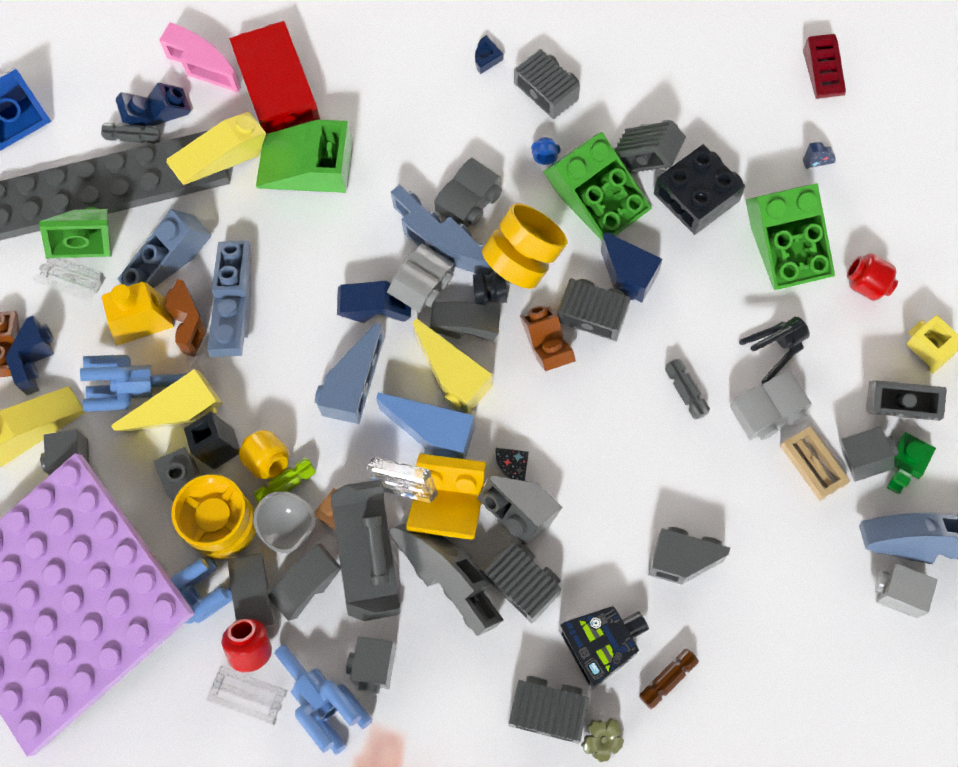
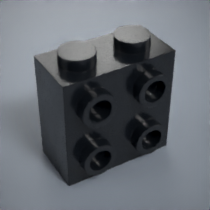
M702 144L657 177L653 194L696 235L740 202L746 185L736 172H732L722 162L716 152L710 151Z

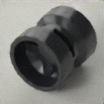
M498 273L485 277L483 274L473 275L475 304L486 305L490 301H495L497 304L507 303L506 281Z

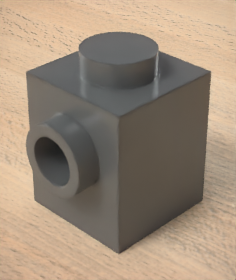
M881 426L841 439L842 454L854 482L894 469V456L898 455V450L892 436L886 437Z
M77 429L43 435L44 453H41L40 463L43 471L49 476L74 453L83 455L89 464L88 439Z
M185 447L153 461L166 495L173 502L185 484L201 476L193 456Z
M357 637L355 653L350 652L348 655L346 674H351L350 680L354 684L359 685L358 691L379 694L380 688H390L396 645L393 641Z

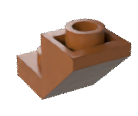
M177 279L173 289L171 288L166 294L165 308L174 320L183 322L179 324L175 333L176 344L183 354L195 357L207 332V328L183 280Z
M537 306L530 309L527 314L520 316L536 360L544 371L576 361L573 349L563 338L558 315L550 306Z

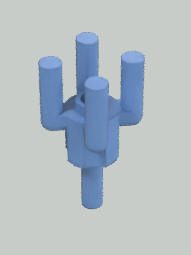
M127 355L83 356L84 368H80L81 381L110 380V385L86 386V398H83V411L127 410L131 407V398L152 397V388L168 387L188 373L152 375L151 365L131 366V359Z
M200 557L170 578L195 613L185 624L200 623L233 600L230 586L226 589L218 587L203 599H201L199 593L193 587L218 569L217 564L212 558L205 561Z
M285 644L277 648L274 654L296 681L291 690L292 695L301 705L295 710L296 719L322 753L329 749L335 755L341 753L347 745L327 720L338 711L349 726L357 723L361 729H365L372 723V717L345 685L340 684L337 686L333 681L327 680L318 668L308 673Z

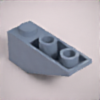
M171 209L117 279L126 286L146 282L152 288H155L194 259L211 238L212 234L194 215Z

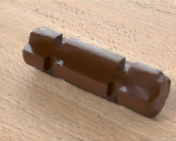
M684 649L675 658L676 662L672 661L652 681L653 685H648L639 694V698L648 708L653 709L662 700V696H666L686 676L685 673H689L699 663L696 655L689 649Z

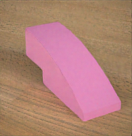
M171 22L168 24L159 39L167 58L181 62L188 76L239 92L241 87L234 69L214 46L186 28Z

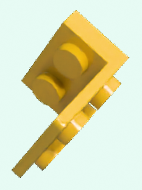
M419 453L416 462V490L406 523L407 531L473 540L476 535L482 503L477 498L485 486L486 462Z

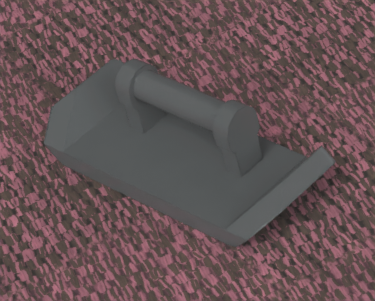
M374 480L344 485L331 494V506L339 561L342 567L341 575L348 616L368 621L399 615L401 613V605L397 593L382 481Z

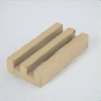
M811 426L781 444L780 447L819 501L850 482V479ZM804 438H806L837 482L833 483L817 458L812 455L802 441ZM793 445H795V446L797 447V449H798L799 452L802 454V456L805 458V460H806L807 463L810 465V467L812 468V470L815 472V474L818 476V478L820 479V481H821V482L823 483V485L826 487L825 489H824V487L822 486V484H821V483L819 482V480L816 478V476L814 475V473L811 471V469L809 468V466L806 464V462L803 460V458L801 457V455L798 453V451L796 450V448H795Z

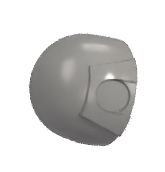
M286 491L273 492L266 495L257 505L254 512V526L259 538L266 546L277 552L288 553L296 550L308 539L313 531L316 517L313 509L298 495Z

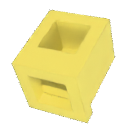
M938 315L934 316L927 323L922 319L908 332L911 339L906 345L930 366L928 370L932 374L958 352V334Z

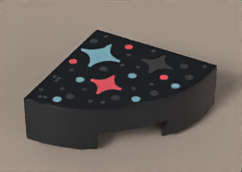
M496 448V463L501 472L507 478L525 481L529 452Z

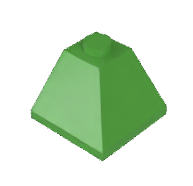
M88 207L72 210L39 221L46 259L111 257L107 209Z

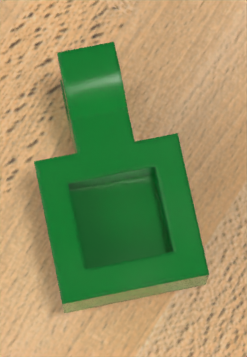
M907 432L903 433L896 445L898 455L894 456V467H896V470L886 487L897 494L901 493L903 487L906 488L909 485L912 476L919 480L924 475L936 450L935 447Z

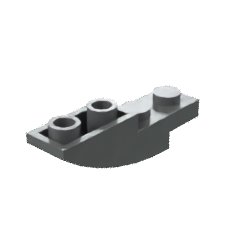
M406 523L394 526L389 530L399 550L405 554L415 568L417 576L424 581L427 587L436 583L441 585L446 597L453 602L463 616L465 624L473 630L476 636L496 628L504 621L484 593L492 582L478 565L454 543L444 536L407 531Z

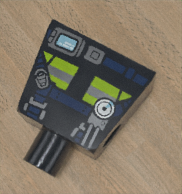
M611 606L560 624L558 631L592 691L637 655L639 649L633 638L648 631L649 627L639 611L622 620L616 608Z

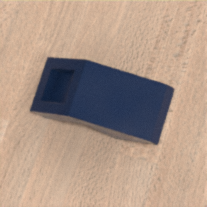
M157 83L148 97L120 92L115 99L122 122L142 125L143 127L146 125L155 126L186 116L191 112L184 89L163 83Z
M387 281L342 284L338 286L337 315L357 322L365 323L376 314L405 322L411 318V307L387 293L391 284Z
M33 315L26 318L5 357L14 384L27 396L39 391L36 379L39 378V373L34 362L54 354L50 342L54 341V337L46 323L41 325Z

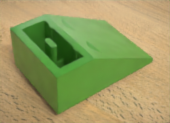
M315 120L266 134L261 150L256 188L346 193L353 142L348 121Z
M603 132L588 138L543 171L559 197L601 241L605 232L616 236L652 209Z
M818 183L745 199L751 230L774 290L835 276Z

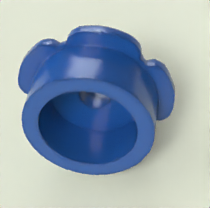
M548 137L540 138L531 146L535 162L541 165H550L556 162L561 151L560 145L555 144V141Z

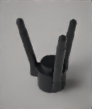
M795 316L787 322L782 321L771 328L740 339L739 344L745 345L764 338L750 347L751 351H756L775 341L782 348H790L762 379L761 383L764 384L774 378L796 353L804 349L802 342L809 338L810 331L806 323L801 318Z

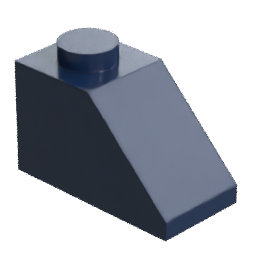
M605 232L602 240L601 254L614 289L622 291L625 296L631 298L630 300L635 299L642 303L659 274L663 259Z

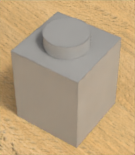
M896 563L886 571L880 572L875 584V590L879 592L876 603L919 618L930 610L938 579Z

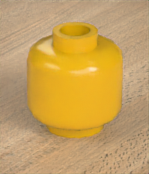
M260 430L248 435L243 440L239 451V459L242 465L259 479L275 478L283 473L288 466L289 451L287 446L270 431Z

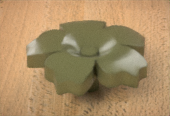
M610 717L605 723L603 720L596 721L592 719L591 723L587 725L592 735H586L581 746L586 754H592L599 762L608 761L611 752L616 754L623 747L624 739L619 736L621 729L617 720Z

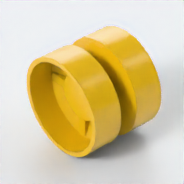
M515 203L501 220L500 229L492 233L482 248V255L488 265L501 277L519 287L533 289L537 287L548 272V263L556 261L568 244V240L561 228L549 217L528 205Z
M203 475L194 478L180 489L174 499L171 516L175 530L198 553L207 558L223 560L240 554L249 546L256 533L254 526L255 509L239 487L226 477Z

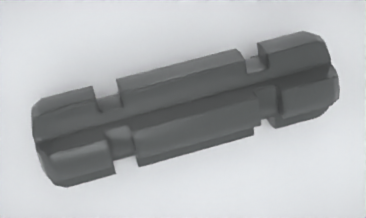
M103 123L101 127V136L105 140L116 141L120 139V141L143 143L144 140L147 143L160 142L161 131L157 126L146 125L142 127V125L119 123L115 125V123Z
M675 359L666 364L665 371L670 379H674L673 385L685 405H689L690 408L688 410L696 420L706 416L710 411V407L705 399H701L700 396L702 394L691 375L685 373L686 367L682 360Z

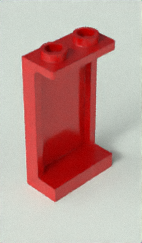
M285 21L269 24L265 27L229 38L259 124L266 134L320 120L315 99Z

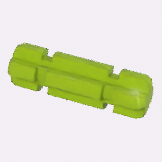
M303 458L295 464L296 467L294 469L290 467L268 482V487L262 486L255 491L254 497L259 503L266 495L273 492H290L301 484L300 480L303 478L307 480L313 476L316 470L310 460Z

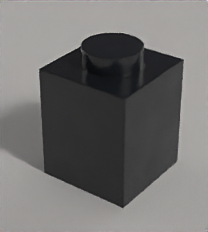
M212 411L184 428L190 453L213 470L239 455L240 448L234 429Z

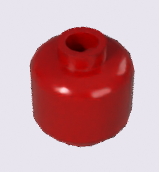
M872 253L864 257L858 256L847 271L849 287L872 301L879 300L884 295L890 296L898 285V280L895 279L897 274L896 267Z
M240 619L231 624L222 635L221 644L229 665L235 671L242 673L253 672L263 667L269 661L272 654V645L267 630L260 621Z

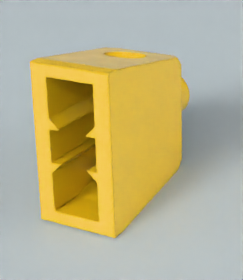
M146 282L130 286L116 285L111 292L101 296L107 322L116 346L174 327L171 315L165 308V298Z

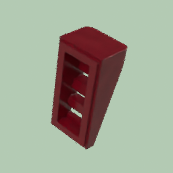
M836 34L808 37L803 54L815 98L845 96V81ZM828 59V61L818 62V60ZM823 71H831L830 73H821V74H820V72H823ZM834 81L835 84L822 85L821 82Z

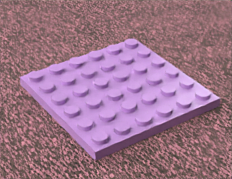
M74 453L0 519V715L26 756L36 755L195 615L192 608L83 455Z

